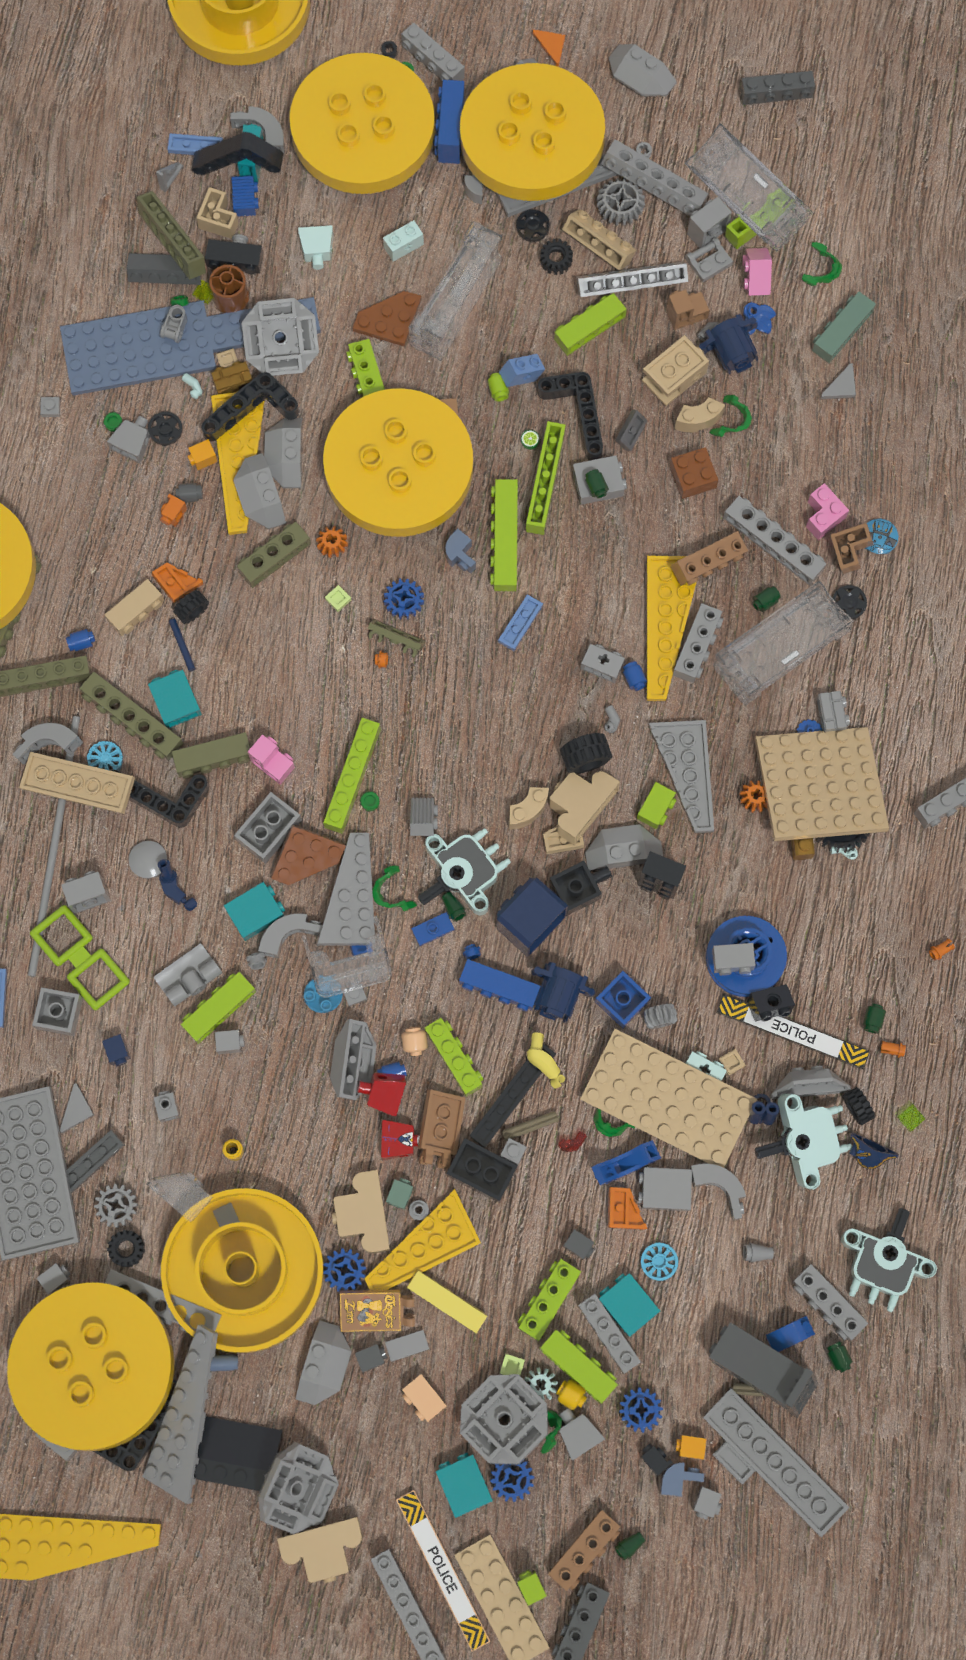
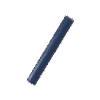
M175 618L171 619L169 624L188 671H194L196 668Z

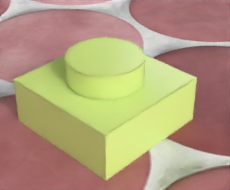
M338 585L325 596V600L339 612L351 601V597Z
M505 1354L500 1374H518L520 1376L525 1360Z

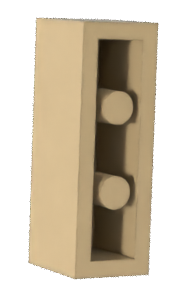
M146 579L109 610L105 617L112 627L123 636L124 634H129L138 622L146 620L150 612L159 609L163 604L164 598L157 588Z

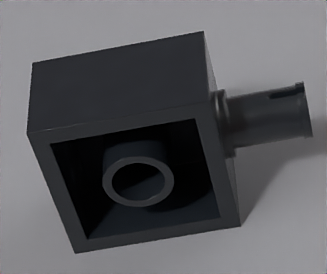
M582 861L550 877L549 883L554 893L568 905V916L600 900L602 893L598 884L612 878V874L607 866L592 874L585 861Z

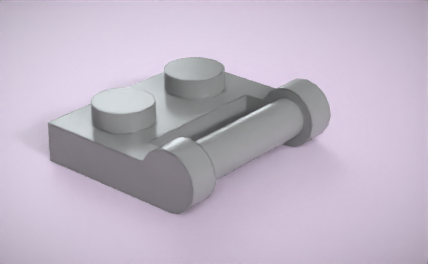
M714 237L708 244L693 253L689 252L685 255L687 262L702 283L733 265L732 259L721 246L717 237ZM712 249L716 250L714 254L698 263L695 260Z

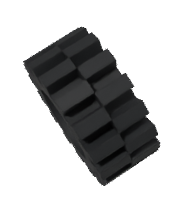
M552 239V243L549 240L547 245L544 244L542 246L540 264L545 271L548 269L549 274L554 271V275H557V272H560L561 275L564 270L567 272L568 268L572 265L573 251L570 245L567 246L566 241L562 243V239H559L558 242H556V239ZM553 252H559L563 255V259L559 262H554L549 256Z
M194 590L189 595H185V598L181 599L180 603L176 604L173 612L183 624H189L205 612L204 610L208 608L209 601L199 590Z
M855 1087L843 1094V1099L853 1118L862 1126L874 1119L875 1113L872 1106H870V1102L866 1099L867 1097L863 1095L859 1088Z
M123 1230L116 1232L117 1234L113 1235L111 1241L108 1242L109 1247L107 1251L109 1252V1258L115 1264L122 1267L137 1265L139 1260H142L143 1253H145L143 1239L133 1231ZM124 1241H130L134 1246V1251L130 1256L125 1257L119 1253V1246Z

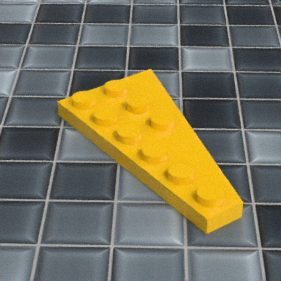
M454 1189L364 1278L370 1290H389L413 1278L417 1270L423 1273L481 1244L456 1190Z

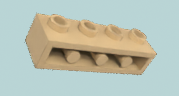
M580 209L569 215L562 229L619 271L630 264L636 252V249L629 242L623 241L615 232L609 231L601 222L594 220L586 211Z

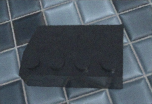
M205 1416L202 1442L198 1446L197 1453L199 1462L195 1466L194 1478L260 1491L265 1480V1474L268 1473L275 1455L279 1452L283 1430Z

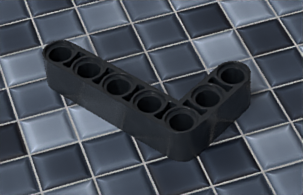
M243 132L194 152L191 171L197 175H206L248 159L269 172L278 173L281 171L284 153L258 136L249 132Z
M577 372L540 379L538 382V395L543 400L575 396L586 457L589 461L601 459L603 443L590 375L586 372ZM584 381L586 384L580 385L578 382ZM566 384L568 387L562 388L560 385ZM543 387H549L550 390H547V391H546V390H543L542 388H543ZM587 398L590 401L583 402L581 399ZM591 415L593 418L586 419L584 416ZM594 432L596 435L589 436L587 433ZM597 449L599 452L592 453L590 450Z
M200 774L193 776L178 801L174 803L134 780L133 786L136 789L130 794L129 800L172 825L183 828L188 825L208 793L209 784L205 776ZM198 782L205 783L202 788H195ZM145 796H152L149 802H143ZM188 798L195 799L191 805L185 804V801ZM161 805H168V809L166 811H159V807ZM178 814L185 815L181 821L175 820V817Z
M170 1393L165 1402L167 1404V1408L172 1397ZM166 1411L159 1413L155 1418L157 1427L154 1431H149L146 1428L138 1436L131 1439L127 1447L123 1445L117 1446L118 1453L115 1457L109 1455V1449L93 1452L125 1471L138 1469L159 1433ZM140 1437L146 1441V1446L142 1450L136 1446V1442ZM128 1456L135 1458V1465L132 1468L126 1465V1458Z

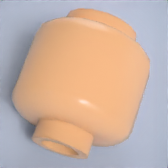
M421 1027L406 1028L405 1032L402 1033L403 1051L410 1053L411 1056L422 1055V1051L428 1048L427 1034L425 1030H421Z

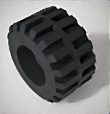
M590 733L579 736L560 748V753L568 773L580 774L592 771L605 765L612 758L606 736L603 733Z

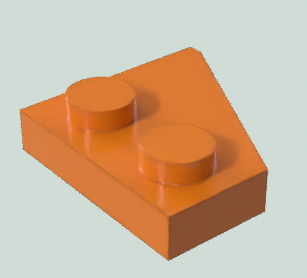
M165 563L152 571L153 578L173 603L203 585L202 579H196L188 575V572L179 570L169 563Z
M610 1187L608 1196V1228L646 1230L647 1225L643 1222L639 1213V1207L634 1202V1196L630 1188Z

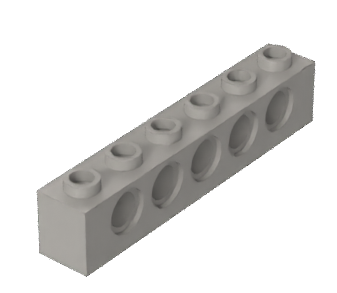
M614 139L601 165L689 216L694 211L700 210L709 194Z
M681 261L577 276L578 295L580 297L688 282L687 263Z
M738 496L725 511L723 519L809 586L824 571L826 563L821 556L812 553L810 548L804 543H799L793 534L781 529V526L776 521H771L767 518L762 510L754 508L748 499ZM747 514L751 519H744L742 515ZM757 526H763L766 530L760 531L757 529ZM777 537L780 541L774 542L771 538ZM791 548L795 553H788L786 549ZM801 560H807L809 564L804 565L801 563Z
M110 1270L105 1284L120 1288L128 1285L130 1292L138 1297L142 1293H147L148 1301L146 1303L161 1317L162 1322L171 1325L172 1322L179 1324L170 1311L168 1304L164 1311L159 1312L156 1306L159 1301L164 1300L166 1302L162 1290ZM171 1294L175 1306L182 1305L186 1308L187 1315L184 1321L190 1327V1317L194 1313H201L205 1317L204 1326L213 1331L216 1330L222 1315ZM179 1324L178 1329L187 1332V1331Z
M390 1548L371 1558L421 1660H446Z

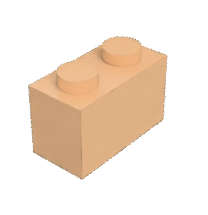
M422 1374L402 1389L405 1393L402 1397L409 1405L412 1403L417 1408L415 1413L421 1421L426 1419L429 1422L447 1407Z

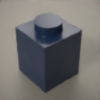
M121 1034L102 1041L109 1063L112 1066H122L127 1063L126 1060L131 1059Z

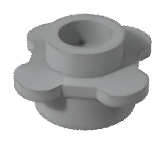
M257 952L247 956L248 966L253 970L262 969L267 962V959L264 958L265 953Z

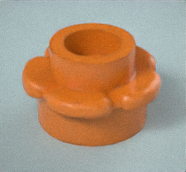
M380 650L379 654L375 655V665H378L379 669L382 667L387 668L388 653Z

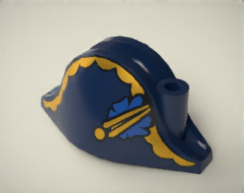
M853 1132L850 1134L854 1144L849 1154L855 1156L858 1164L863 1168L876 1169L884 1162L896 1159L899 1156L895 1151Z

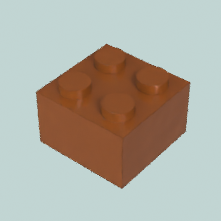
M706 447L671 458L669 467L681 499L717 488L718 477Z

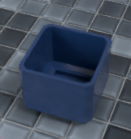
M529 878L523 886L519 885L513 892L512 898L510 900L506 899L501 904V909L497 912V930L526 957H529L564 920L568 910V905L538 878Z

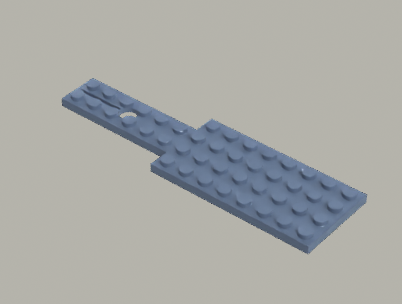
M314 297L298 300L315 315L317 334L321 333ZM203 300L191 302L183 306L187 316V323L179 343L166 337L164 339L160 337L161 328L171 306L60 326L72 396L183 376L185 373L194 374L215 370V352L244 347L242 321L252 308L234 313L229 312L206 316ZM177 314L174 318H180L182 314ZM277 333L275 340H286V336L284 333Z

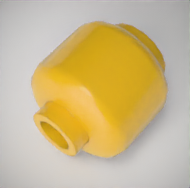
M573 1379L564 1380L556 1393L558 1401L570 1410H574L577 1406L581 1408L587 1399L584 1396L586 1390Z

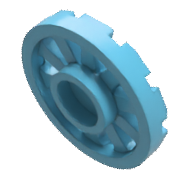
M100 741L89 749L87 763L88 766L93 767L99 765L98 768L101 769L105 767V770H109V766H111L113 770L119 771L123 764V754L115 743Z
M654 1243L648 1246L642 1253L641 1268L650 1279L656 1281L667 1280L676 1272L678 1257L674 1249L669 1245ZM656 1246L658 1247V1254L653 1249ZM662 1247H665L666 1251L662 1254ZM650 1251L653 1257L647 1255L646 1253ZM672 1252L673 1256L667 1258L668 1253ZM644 1259L650 1260L651 1262L644 1263ZM675 1261V1265H671L668 1262ZM653 1266L652 1269L649 1272H647L646 1267ZM665 1267L672 1269V1272L669 1273ZM657 1269V1276H652L653 1272ZM661 1270L664 1272L665 1277H661Z

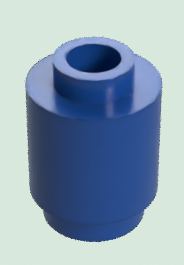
M86 628L71 633L70 636L66 637V641L70 651L75 650L77 652L92 647L95 637L93 632L88 631Z
M636 661L626 664L623 667V674L629 688L635 691L643 689L647 679L641 666Z
M399 1061L377 1069L378 1073L407 1076L404 1064L400 1065Z

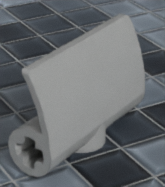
M199 944L155 975L154 979L174 1007H176L191 995L195 996L206 988V984L222 974V971L204 946Z

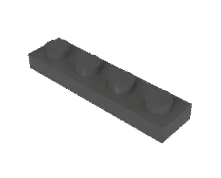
M110 1130L67 1169L71 1194L125 1146L113 1130Z

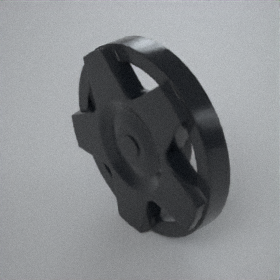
M528 209L518 217L516 230L522 239L529 242H537L544 239L549 233L550 221L545 213L539 210ZM545 222L547 223V228L543 226ZM520 229L525 230V235L520 231Z
M160 412L150 419L148 431L150 438L155 443L167 446L180 439L183 426L179 417L174 413ZM163 416H170L171 418L166 420ZM156 421L157 425L152 427L153 422Z
M842 586L832 597V608L836 615L842 619H857L866 610L867 598L864 592L857 586ZM838 595L840 600L835 603L836 596ZM844 610L846 615L842 614L839 611ZM856 610H862L860 613L855 615Z

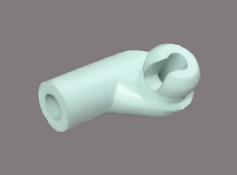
M185 373L182 376V381L192 387L193 390L190 391L191 397L198 399L202 395V388L196 378Z
M833 847L830 853L837 854L836 848ZM840 848L838 852L851 860L856 859L858 856L856 849L852 851L848 848L847 852L844 853L843 849Z

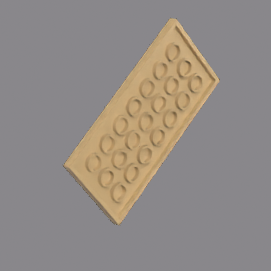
M614 1029L580 1100L709 1164L724 1168L750 1115L751 1107L757 1101V1098Z

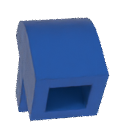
M807 1316L766 1334L771 1348L779 1352L815 1335Z

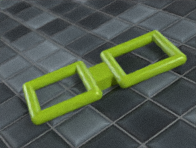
M66 905L59 907L30 931V936L56 966H61L67 960L72 963L75 969L67 975V980L93 1010H98L130 983L128 977L104 949L100 948L90 955L84 948L93 937ZM64 914L83 938L58 957L41 937L40 933ZM101 958L120 982L96 1001L76 977Z

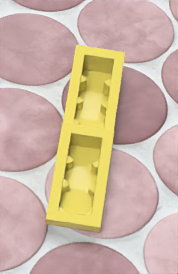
M419 1270L416 1271L407 1286L408 1289L476 1334L487 1318L486 1313L452 1293L451 1290Z

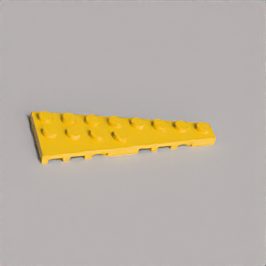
M237 392L211 395L213 413ZM265 400L217 439L229 535L248 533L249 518L244 514L233 480L244 459L258 455ZM236 405L234 408L240 409L242 405Z
M647 556V701H666L696 586V583L690 586L686 583L681 586L670 566L687 556Z

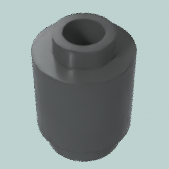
M179 484V488H175L176 497L185 503L198 502L199 499H203L201 484Z

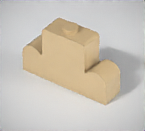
M601 771L596 772L592 776L591 783L574 772L569 773L562 783L559 782L555 786L554 793L550 796V808L560 814L557 826L558 834L575 845L619 791L620 781Z
M378 1170L358 1173L352 1180L353 1187L358 1193L334 1198L335 1212L332 1213L333 1225L337 1224L338 1234L341 1238L364 1235L361 1244L368 1253L390 1251Z
M354 1517L281 1537L277 1541L281 1557L285 1563L295 1564L303 1558L308 1581L312 1583L324 1579V1582L328 1583L337 1580L336 1576L349 1571L344 1545L348 1548H354L361 1543L363 1537L359 1518Z

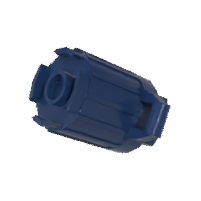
M738 314L735 315L736 318L725 320L713 329L706 330L707 340L701 343L699 348H701L704 354L715 349L724 370L730 375L733 370H736L738 374L752 367L751 362L754 359L758 361V352L748 334L749 331L758 327L754 317L744 321L742 315Z
M553 962L546 963L544 969L540 967L533 968L531 974L543 978L534 1004V1011L536 1012L540 1009L539 1015L554 1021L558 1017L564 1018L562 1022L567 1023L568 1019L572 1016L579 994L581 993L586 997L595 995V990L586 986L588 977L585 975L582 977L570 970L557 967Z

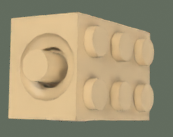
M684 335L643 368L646 376L642 379V382L667 406L707 373L709 360L704 356L701 348L696 347Z

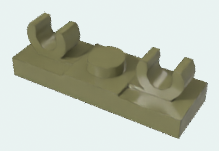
M375 619L368 626V629L372 630L369 633V639H372L376 633L379 635V643L383 641L384 636L389 638V641L394 644L403 643L406 645L403 648V653H407L408 648L413 649L412 657L418 654V650L422 649L426 642Z

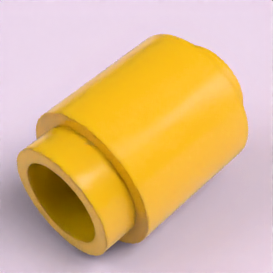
M230 1139L223 1145V1154L229 1160L237 1161L242 1158L244 1147L238 1140ZM232 1148L238 1149L235 1154H231Z

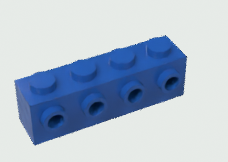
M469 959L466 961L459 980V984L467 991L472 992L473 989L480 991V995L491 998L493 996L499 998V1002L506 1005L510 1003L517 1005L516 1008L525 1012L528 1009L533 1010L541 987L540 985Z

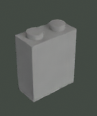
M617 456L573 464L572 472L580 505L624 496L627 484L625 478L622 479L621 461L618 462ZM594 469H598L603 474L609 488L608 492H606L607 495L599 499L591 496L585 482V474Z
M644 1167L643 1172H639V1184H642V1192L638 1194V1204H642V1209L691 1210L692 1170Z

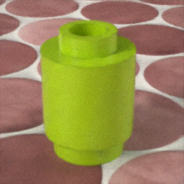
M500 373L490 375L487 382L492 398L496 402L508 399L509 389Z

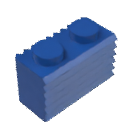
M253 175L232 177L233 211L239 217L255 216L256 209H259V199L255 198V193L258 192V182L254 181Z

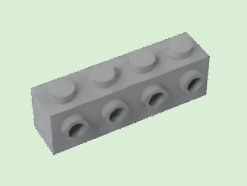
M414 22L401 33L402 46L442 81H462L465 78V66Z
M701 603L675 666L673 676L694 683L696 678L700 679L704 669L701 668L702 662H707L710 651H707L709 645H714L717 637L714 634L716 628H721L724 618H721V610Z
M966 778L916 809L914 815L924 829L930 825L931 827L936 826L941 822V818L945 816H952L957 812V808L961 806L963 808L966 807Z
M811 1264L792 1281L795 1285L793 1289L800 1296L804 1294L807 1297L809 1306L815 1311L818 1309L823 1314L822 1319L829 1326L833 1324L837 1328L836 1333L844 1341L846 1339L848 1341L853 1340L868 1324Z

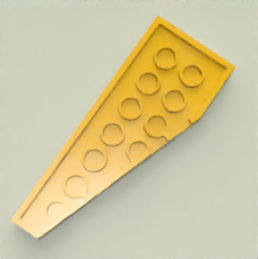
M0 1514V1578L35 1580L159 1546L161 1524Z

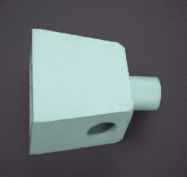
M333 226L298 228L305 261L312 262L313 269H322L324 267L323 261L331 260L334 237Z

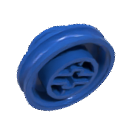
M738 916L722 923L712 934L706 950V966L713 981L725 992L738 997H749L751 992L773 988L782 976L787 962L786 945L781 934L769 922L754 916ZM753 943L754 949L758 946L760 947L754 951L755 968L751 970V973L739 974V971L724 976L714 973L713 946Z

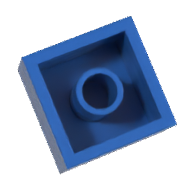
M622 971L596 997L595 1003L623 1029L650 1002L651 997Z

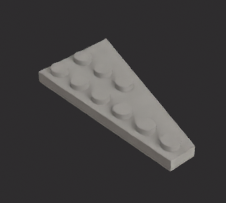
M706 720L649 723V728L694 833L714 832Z
M350 833L316 946L375 945L369 833Z

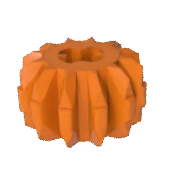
M335 526L332 527V530L326 527L325 532L320 531V537L316 538L318 543L317 549L322 550L321 554L323 556L328 553L329 558L332 557V554H335L338 558L339 552L344 553V547L348 546V542L345 541L347 535L343 534L342 529L336 531Z
M760 780L757 781L756 785L753 781H749V786L743 785L744 791L739 793L743 797L740 799V803H746L744 809L751 807L752 813H754L756 808L759 812H762L763 807L768 808L764 786H760ZM754 793H755V794H758V796H757L758 799H757V800L753 799V798H754V796H753Z

